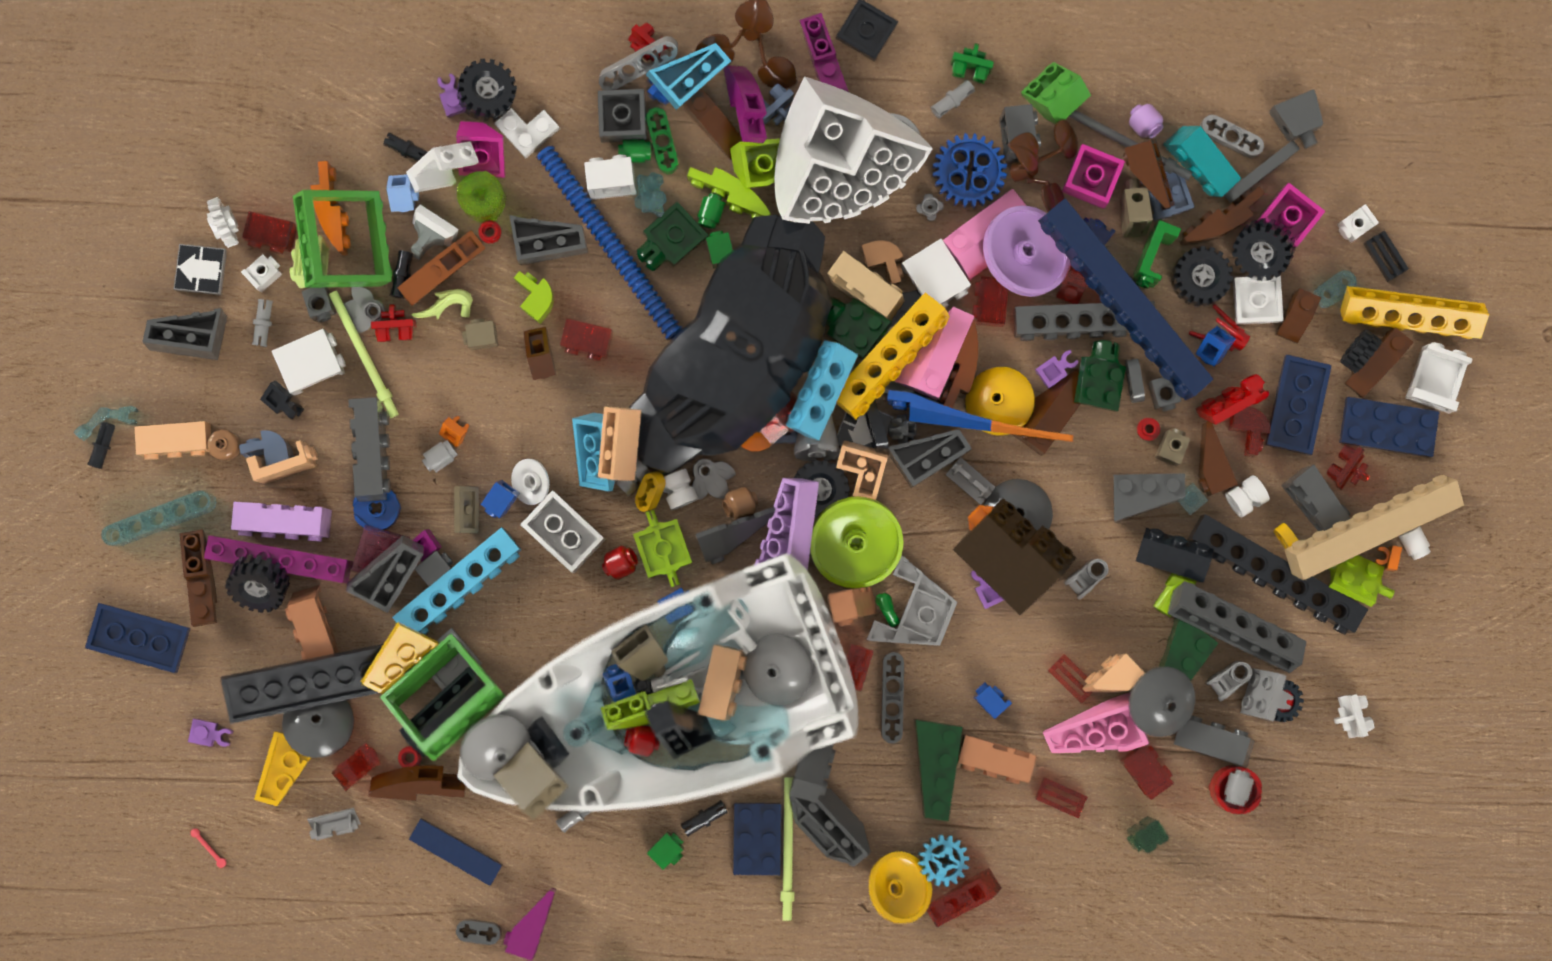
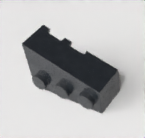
M667 700L657 702L645 711L655 736L673 759L716 739L707 717L699 715L697 711Z

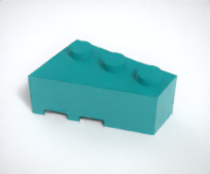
M1181 126L1162 144L1185 169L1193 172L1192 176L1200 183L1203 191L1209 196H1224L1242 179L1201 126Z

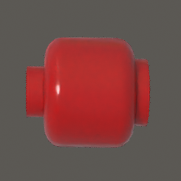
M621 545L604 555L602 568L607 576L611 575L614 579L620 580L635 572L638 558L633 549Z
M643 725L627 729L624 737V746L627 747L628 752L631 754L649 757L654 750L657 751L659 749L660 741L655 736L651 726Z

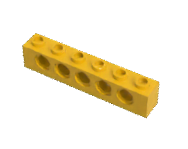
M1352 286L1346 287L1340 308L1343 321L1349 324L1362 323L1369 324L1372 327H1396L1398 330L1409 329L1419 333L1432 332L1442 336L1456 335L1465 339H1481L1489 317L1484 303Z
M925 292L848 376L836 404L855 420L859 416L864 415L868 411L870 404L876 398L883 395L888 384L891 381H895L900 376L901 370L907 364L914 361L920 349L927 346L931 342L933 335L946 326L950 318L946 308ZM928 320L926 325L919 326L922 321ZM906 338H913L909 343H903ZM891 355H897L895 359L888 360ZM875 372H881L878 377L872 378ZM860 389H865L863 394L856 395Z

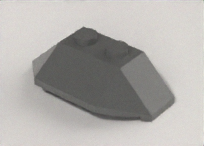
M826 788L825 794L819 795L817 803L790 796L795 823L826 857L848 863V865L854 867L871 853L863 823L831 789Z

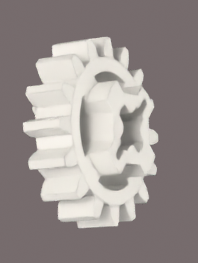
M218 197L208 200L207 204L210 213L207 214V220L216 239L221 238L227 248L237 245L239 242L235 232L239 231V226L229 205L224 207Z

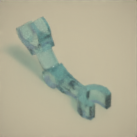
M133 406L121 407L119 410L101 407L89 422L79 426L73 433L79 439L85 441L98 424L102 423L104 419L110 418L118 419L129 425H135L137 421L135 419H128V414L130 412H138V409Z

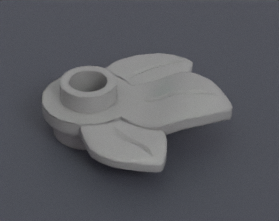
M352 287L351 293L354 300L344 303V306L351 320H353L352 322L357 332H365L371 327V322L383 319L381 311H385V307L380 301L374 299L372 292L367 288ZM372 307H376L378 310L375 316L370 312Z
M700 459L693 466L695 479L692 487H694L699 500L703 499L708 493L715 498L725 499V495L728 492L726 480L734 477L736 473L729 464L723 461L713 463L709 459ZM705 466L708 467L709 472L706 475H702L701 469Z

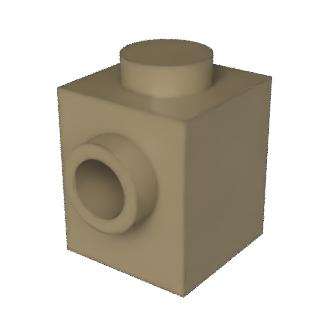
M474 319L471 320V324H465L466 331H462L464 345H468L471 351L499 347L496 324L493 320Z
M1175 428L1172 431H1166L1155 458L1174 466L1180 465L1191 438L1186 437L1185 432Z

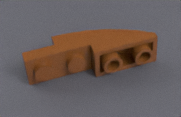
M470 230L414 273L397 289L408 303L413 306L485 250V247Z
M975 320L972 321L954 365L959 368L958 370L954 368L949 378V381L952 382L950 390L945 389L940 399L944 406L953 408L959 392L965 395L969 394L974 381L978 361V335Z

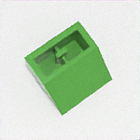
M1055 62L1047 66L1021 92L1022 96L1045 119L1055 125L1058 121L1065 120L1091 96L1080 75Z

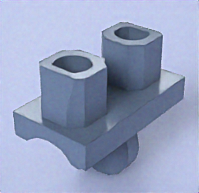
M779 84L769 91L775 102L769 106L764 100L767 112L763 118L764 125L772 118H774L773 122L776 125L782 120L785 122L790 105L785 110L783 109L794 100V93L790 89L786 91Z

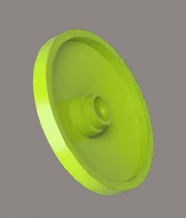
M848 497L832 503L819 514L813 524L810 551L815 566L829 581L846 588H864L884 580L896 568L903 552V534L896 516L884 504L867 497Z

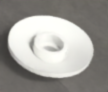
M524 459L515 465L511 482L512 487L520 492L518 499L528 505L541 503L547 497L550 486L549 476L544 466L534 459Z

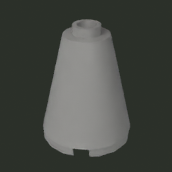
M832 414L820 440L806 437L800 433L797 434L794 446V455L797 459L813 462L816 458L824 457L826 461L835 460L839 457L840 447Z

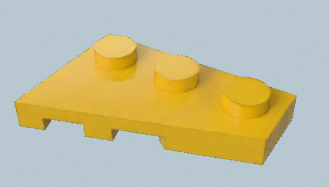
M397 622L362 678V685L384 694L404 676L406 671L414 664L419 663L428 652L439 645V642Z
M274 731L254 798L256 801L278 806L311 759L296 752L288 744L282 732Z

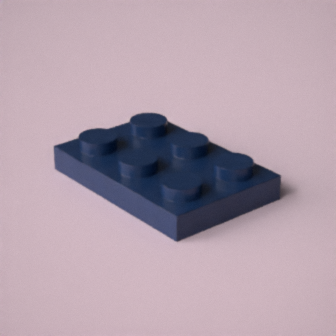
M734 803L733 875H780L781 803Z

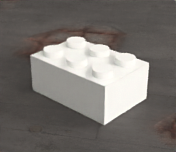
M553 490L520 524L572 573H575L606 540Z

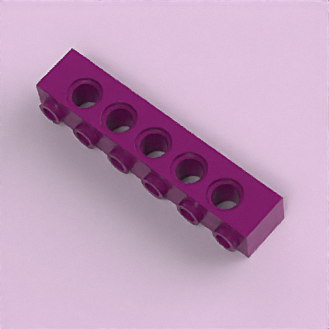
M209 535L204 559L232 564L236 560L239 561V558L242 556L247 558L248 555H253L256 558L257 555H261L264 560H267V557L271 558L273 564L278 562L281 565L280 569L285 568L289 574L346 584L349 581L352 561Z

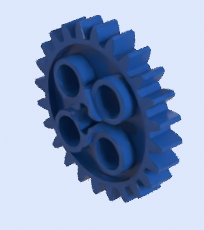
M964 133L963 140H960L956 135L954 138L955 143L953 144L950 140H947L946 145L948 148L941 146L939 149L943 155L936 154L935 159L940 163H933L932 168L938 170L932 174V177L939 178L934 185L942 186L939 194L946 192L948 194L946 201L951 198L955 199L954 206L959 201H962L963 208L966 207L968 202L971 203L972 208H975L977 201L981 206H984L985 198L991 202L993 200L991 193L998 195L1000 191L997 187H1003L1005 184L1000 180L1007 176L1006 173L1001 172L1006 169L1007 164L1000 163L1004 160L1005 156H998L997 153L1000 147L992 149L994 141L992 140L986 144L985 136L977 140V135L974 133L972 139H969L967 133ZM973 151L974 158L971 168L973 173L970 177L969 190H965L968 174L966 169L969 165L970 152ZM957 153L963 154L966 161L959 163L954 159V155ZM985 157L988 160V165H979L977 158ZM959 176L963 183L955 185L952 183L951 177ZM981 179L984 181L985 187L977 188L973 181Z

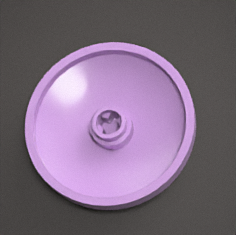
M1031 206L1011 207L996 216L985 232L983 251L990 272L1002 286L1016 294L1034 297L1050 292L1065 279L1069 271L1070 260L1065 253H1061L1057 249L1056 242L1051 236L1045 234L1041 229V224L1038 220L1046 212Z

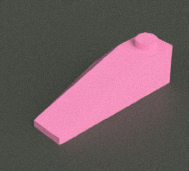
M1014 189L1004 194L943 240L969 281L988 267L984 257L983 241L991 221L1006 209L1015 206H1027Z
M1131 692L1111 698L1043 731L1051 752L1080 753L1082 750H1096V752L1118 750V752H1123L1148 745L1147 734L1134 724L1129 712Z

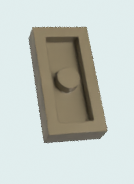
M454 486V533H479V487Z

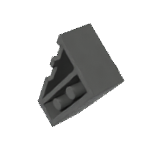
M222 308L214 309V311L193 312L191 315L179 317L175 315L147 320L142 342L150 351L218 360L227 315Z

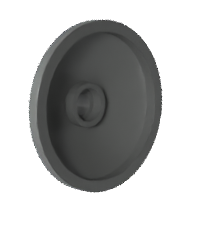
M1023 479L1005 481L996 486L985 500L984 506L994 507L1004 498L1007 502L1012 503L1016 510L1018 508L1022 509L1024 512L1023 517L1028 519L1036 530L1042 525L1047 529L1051 526L1053 511L1050 499L1042 488L1031 481Z
M1157 667L1147 671L1137 680L1129 698V712L1134 724L1144 733L1155 737H1165L1178 732L1189 721L1195 707V691L1190 679L1184 673L1172 667Z
M347 700L286 712L283 715L282 729L286 741L296 752L310 758H323L337 753L347 744L354 729V715ZM320 716L321 720L318 723H313V717Z

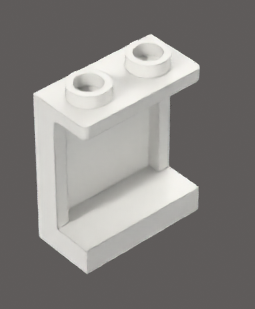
M471 141L432 148L406 173L414 192H423L453 186L456 183V179L451 169L476 165L479 160Z
M942 239L934 242L901 264L905 275H909L921 296L926 292L945 308L949 306L948 301L953 298L959 300L968 294L967 290L971 284Z
M321 329L272 350L290 394L296 396L303 393V389L337 374H345L343 367L346 366V363L341 354L337 355L334 348L337 342L332 333L328 334L326 330Z
M1431 342V344L1421 348L1405 399L1449 414L1457 411L1459 402L1456 401L1466 367L1472 363V358L1467 357V353L1463 351L1453 350L1452 352L1444 349L1445 346L1442 344Z

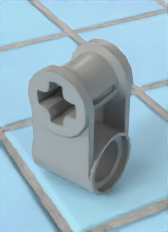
M1092 559L1070 575L1063 583L1069 585L1077 594V599L1080 600L1108 574V565L1102 559ZM1094 563H1099L1102 566V573L1098 576L1093 575L1091 572V566Z
M1234 661L1223 670L1211 676L1205 683L1213 688L1218 695L1217 699L1222 701L1250 680L1252 668L1245 662ZM1239 665L1245 669V674L1242 678H1237L1234 673L1235 668Z

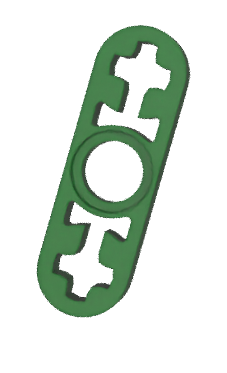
M652 108L648 111L646 120L657 164L661 172L672 174L678 168V158L667 115L661 108ZM654 114L663 117L660 119L662 128L660 130H657L655 121H651L654 119ZM660 135H665L669 138V143L664 147L656 144V139ZM658 152H668L670 161L674 160L670 168L661 164L665 162L664 154L661 153L659 155Z

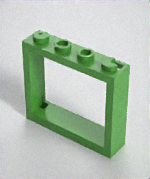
M302 190L293 195L305 288L381 287L392 281V268L389 265L388 258L389 246L386 243L385 236L386 224L383 221L382 214L383 202L380 199L379 191ZM313 201H365L375 275H323Z
M450 634L429 654L425 655L411 670L407 671L380 698L422 752L435 761L505 698L506 695L463 644ZM460 653L486 686L432 735L425 739L401 709L400 705L453 657Z

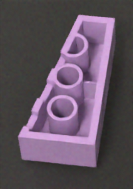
M782 478L774 503L775 513L772 518H769L767 524L769 531L766 539L762 540L760 546L762 552L760 558L756 559L754 566L789 554L808 570L819 482L803 478Z
M234 502L231 530L238 531L240 536H252L253 532L261 533V537L276 538V534H284V539L299 540V536H308V541L322 542V537L329 538L332 510L323 507H314L313 509L312 507L296 505L290 507L280 504L267 505L262 503Z

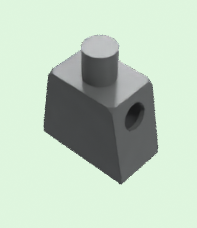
M1314 89L1274 105L1269 113L1287 141L1290 142L1301 138L1305 149L1318 144L1313 132L1323 126V120Z

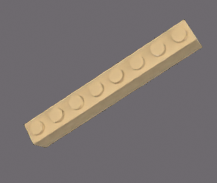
M1446 475L1437 476L1427 484L1415 486L1410 492L1395 495L1392 500L1386 503L1374 505L1371 510L1357 513L1347 521L1337 522L1330 529L1315 532L1312 537L1306 540L1294 542L1291 547L1284 549L1292 575L1305 580L1464 506L1458 480Z

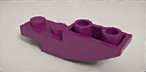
M822 13L801 19V28L818 81L849 92Z
M727 65L723 68L730 106L736 107L742 142L764 143L767 135L763 118L767 112L758 84L746 67Z

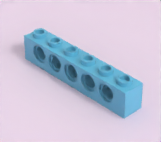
M501 527L392 618L396 623L400 622L426 635L429 632L428 627L434 622L436 625L442 622L447 617L446 612L452 607L454 610L460 607L465 602V596L470 592L474 595L484 586L482 582L488 577L492 580L502 572L500 568L505 563L510 565L520 557L518 553L522 549L508 532ZM493 549H498L501 552V557L496 562H492L489 557ZM475 564H480L483 568L482 574L478 577L473 576L471 572ZM461 578L465 586L462 591L457 592L453 584L455 580ZM442 593L446 596V603L444 606L439 607L435 599L438 594ZM422 608L428 612V618L424 622L419 621L417 618V613Z

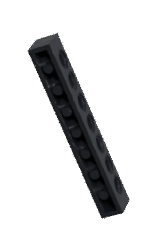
M1206 514L1200 516L1187 539L1194 543L1207 544L1210 548L1214 549L1212 559L1221 564L1227 562L1233 566L1232 570L1242 576L1245 574L1251 576L1253 583L1263 588L1265 585L1273 589L1272 593L1281 599L1287 597L1294 601L1293 606L1302 611L1306 609L1314 613L1313 617L1320 622H1330L1334 625L1333 629L1343 635L1355 633L1368 611V608L1344 594L1329 588L1327 584L1313 576L1302 580L1292 575L1287 561ZM1213 534L1220 538L1218 547H1214L1210 542ZM1233 546L1240 549L1238 559L1233 558L1231 555ZM1253 558H1257L1261 563L1257 571L1251 566ZM1274 570H1278L1281 574L1279 582L1273 581L1271 577ZM1295 581L1301 586L1299 594H1295L1292 591V584ZM1315 593L1321 597V603L1318 606L1312 602V597ZM1335 605L1341 608V615L1338 618L1333 615Z

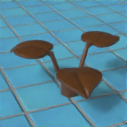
M748 0L737 8L735 20L743 29L739 30L738 36L732 43L729 42L726 35L713 34L701 40L695 48V51H698L716 43L732 62L735 57V52L732 48L737 45L742 36L748 41H755L757 39L761 61L764 64L758 69L759 79L765 85L772 88L777 84L783 88H788L797 83L796 69L790 60L781 56L772 57L768 62L765 59L762 42L763 36L761 33L771 30L774 23L772 10L766 0Z
M1066 120L1058 121L1054 127V138L1059 146L1058 149L1046 155L1038 157V142L1034 135L1029 132L1017 135L1008 144L1019 160V163L1012 164L1010 167L1012 179L1015 182L1027 180L1028 184H1043L1041 196L1047 212L1065 199L1064 194L1057 183L1050 184L1047 180L1035 179L1034 177L1038 173V162L1052 157L1061 151L1066 159L1075 156L1078 149L1077 136L1072 126Z

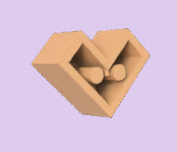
M844 440L836 468L859 474L853 496L876 500L889 452H876L874 448Z

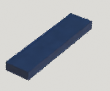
M422 818L409 838L410 841L489 886L492 885L503 865Z

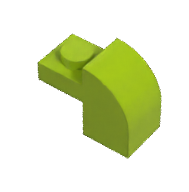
M519 271L514 277L515 281L531 293L520 307L525 313L541 324L553 308V291L544 278L537 285L538 280L528 272L524 275Z

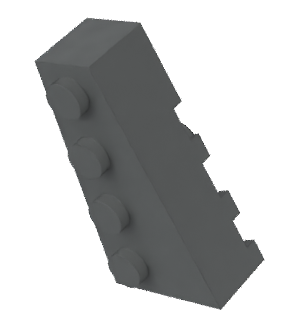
M377 397L348 399L349 408H352L354 411V419H350V429H352L353 437L356 438V441L351 443L353 459L357 460V464H353L354 495L359 502L387 500V493L391 492L390 479H387V470H390V458L386 456V448L390 447L389 434H386V425H389V413L385 411Z

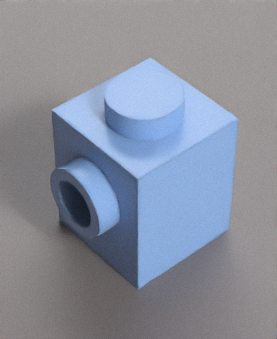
M408 175L388 176L386 190L391 212L414 210L415 202L419 201V192H414Z

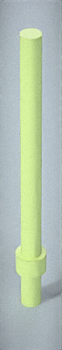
M331 292L329 297L378 392L376 395L380 403L384 404L390 418L398 416L399 413L391 399L393 396L389 388L386 389L338 292Z
M784 777L783 891H780V901H783L782 920L785 921L792 920V902L795 899V891H792L793 812L792 802H790L791 795H789L794 777Z

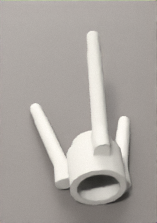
M700 651L693 653L668 668L661 677L653 678L651 680L653 692L687 681L688 677L674 680L672 676L668 675L699 656ZM704 688L695 689L697 693L703 692Z

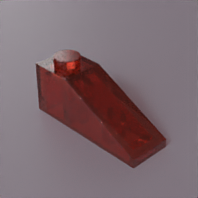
M990 868L931 902L926 911L936 927H939L993 899L1001 890V886Z

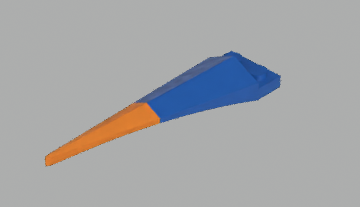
M888 390L887 400L889 405H892L894 410L907 411V407L910 408L909 421L1073 442V435L1001 423L952 409L914 393Z

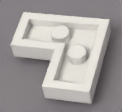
M512 108L494 123L525 159L560 129L544 110L527 125Z

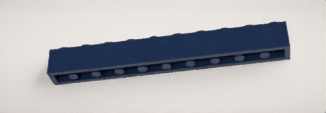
M1066 198L1038 220L1043 232L1050 235L1056 242L1057 249L1061 253H1065L1070 260L1071 266L1083 275L1086 284L1097 292L1102 304L1110 308L1115 314L1116 321L1129 331L1131 339L1142 347L1145 351V356L1156 364L1162 377L1170 381L1179 397L1188 400L1196 396L1214 380Z

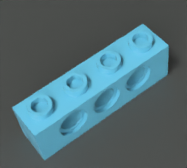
M824 340L785 426L806 437L820 440L858 355L838 343Z

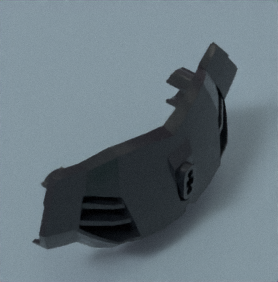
M778 214L754 217L741 245L721 259L702 296L696 318L678 332L649 367L643 393L628 407L641 410L637 454L643 465L658 470L663 475H669L698 455H718L735 451L753 434L759 433L791 400L790 393L799 382L803 373L809 372L814 363L826 332L825 325L832 307L826 282L820 273L826 236L813 221H810V224L783 220L781 216L778 217ZM733 332L736 335V340H728L727 334ZM749 345H753L756 350L754 353H748L746 348Z

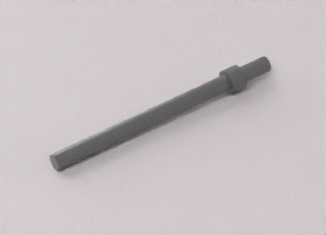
M1077 110L1069 116L1124 147L1138 144ZM1161 156L1166 172L1170 174L1173 172L1186 180L1190 179L1193 172L1178 165V162L1170 157L1167 159Z

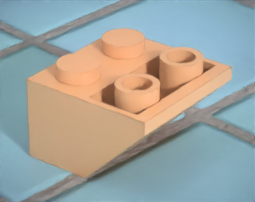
M1126 653L1122 655L1115 654L1113 657L1109 656L1101 664L1103 667L1097 673L1093 672L1085 679L1087 684L1082 689L1085 692L1104 693L1129 691L1145 673Z

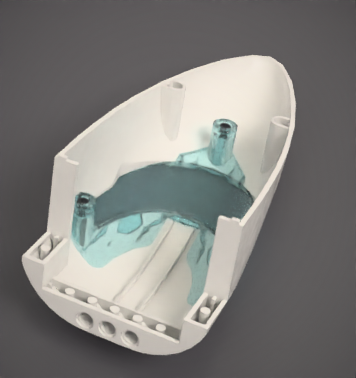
M789 554L715 580L606 628L545 665L509 694L488 716L507 715L514 717L522 722L526 729L538 718H544L570 753L558 767L554 768L568 787L546 809L604 811L655 806L744 786L784 773L811 750L856 736L858 726V706L853 678L828 608L808 571L797 559ZM736 600L739 601L752 618L746 632L754 643L763 637L781 634L794 638L807 650L812 661L813 675L808 690L801 698L786 705H771L763 702L751 692L746 683L744 671L741 670L740 680H742V686L739 694L736 693L734 702L737 703L735 715L731 716L730 720L727 721L707 717L716 739L676 759H673L661 742L657 751L654 750L649 757L631 754L628 752L627 747L624 746V737L628 728L607 730L601 707L609 705L613 701L609 697L602 674L607 672L606 669L609 666L617 664L611 651L645 624L648 625L668 658V663L664 665L666 670L693 653L700 651L699 656L668 675L672 676L674 680L688 677V680L692 679L695 688H704L713 645L721 644L741 649L734 639H729L724 643L720 642L724 631L737 624L727 611L730 604ZM735 608L737 616L742 619L739 610ZM771 668V675L776 676V670ZM630 674L634 686V683L638 678ZM652 674L647 680L651 682L656 677ZM703 692L697 693L700 702ZM700 703L687 708L698 712ZM530 740L531 746L543 756L537 746ZM461 757L459 758L458 778L469 789L503 803L517 805L497 780H483L474 777L465 769Z

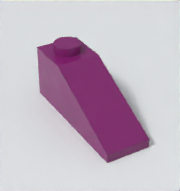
M551 888L517 923L511 932L507 931L503 945L507 946L506 953L531 961L535 958L556 889Z

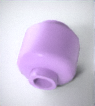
M1139 104L1130 112L1129 125L1141 138H1153L1162 130L1163 117L1153 105L1145 104L1141 106Z

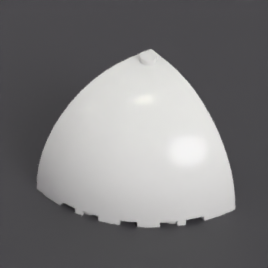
M804 76L787 114L777 151L775 196L779 213L783 220L809 224L810 221L829 223L831 219L841 217L848 219L860 215L862 210L872 205L875 208L890 198L888 195L899 187L902 189L906 185L905 181L913 172L917 173L933 148L916 131L878 106L847 91Z

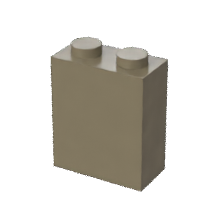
M528 742L493 776L518 807L533 820L541 815L568 787L566 782L545 758Z

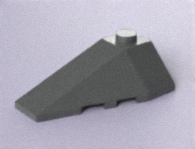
M772 507L757 512L751 517L739 518L729 525L722 524L697 533L696 537L705 561H711L712 565L724 561V556L730 554L768 524L769 518L774 516L775 508Z

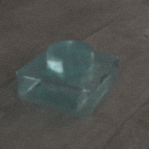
M1192 483L1185 489V499L1178 502L1191 516L1208 502V499Z

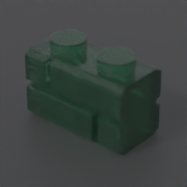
M1149 816L1140 820L1139 825L1134 824L1127 829L1129 836L1126 839L1137 852L1143 851L1149 854L1157 848V845L1161 846L1169 840V835L1161 823Z

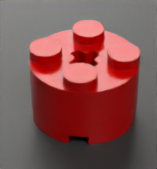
M1230 765L1219 769L1213 775L1209 784V791L1213 802L1220 809L1233 814H1247L1253 811L1261 802L1262 783L1259 777L1250 769ZM1236 769L1250 773L1249 778L1254 779L1249 799L1245 801L1244 806L1225 801L1227 796L1225 795V790L1230 773L1235 774Z

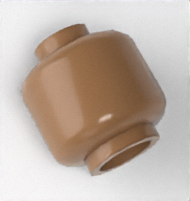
M218 430L211 434L208 439V451L219 460H233L240 453L239 445L241 441L231 431Z
M740 487L727 492L725 500L722 501L725 514L734 520L752 516L756 511V505H758L757 495L755 492H750L746 487Z

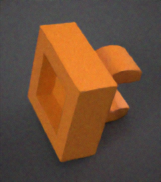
M459 416L454 417L453 420L448 417L443 422L439 432L440 436L448 440L456 448L463 442L469 428L468 423L464 427L457 424L460 419Z
M1392 545L1388 549L1386 547L1377 548V551L1385 554V559H1375L1374 563L1378 565L1385 564L1384 570L1396 571L1402 547Z

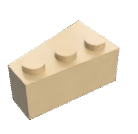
M845 251L841 253L827 273L833 287L851 299H857L890 321L905 302L902 294L903 291L894 284L889 285L884 281L883 277L874 271H870Z

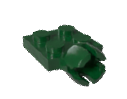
M676 202L643 231L647 240L637 249V256L642 263L644 261L647 263L645 266L651 271H655L664 262H669L676 266L708 237V234Z
M830 297L832 307L826 325L830 327L826 333L827 337L854 352L859 358L864 360L892 326L891 321L855 298L849 303H843L835 297Z
M1108 340L1094 341L1090 357L1081 358L1074 403L1113 412L1119 411L1126 366L1119 363L1120 345L1114 342L1112 344Z

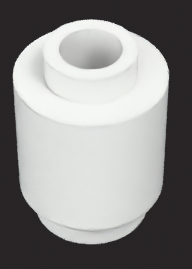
M1420 526L1398 536L1408 556H1412L1413 560L1419 559L1431 552L1429 549L1430 544Z

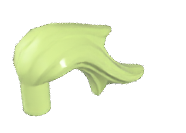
M464 289L435 292L434 294L438 298L431 307L411 314L416 318L436 316L437 320H439L441 313L448 306L461 304V316L470 317L473 299L471 294Z

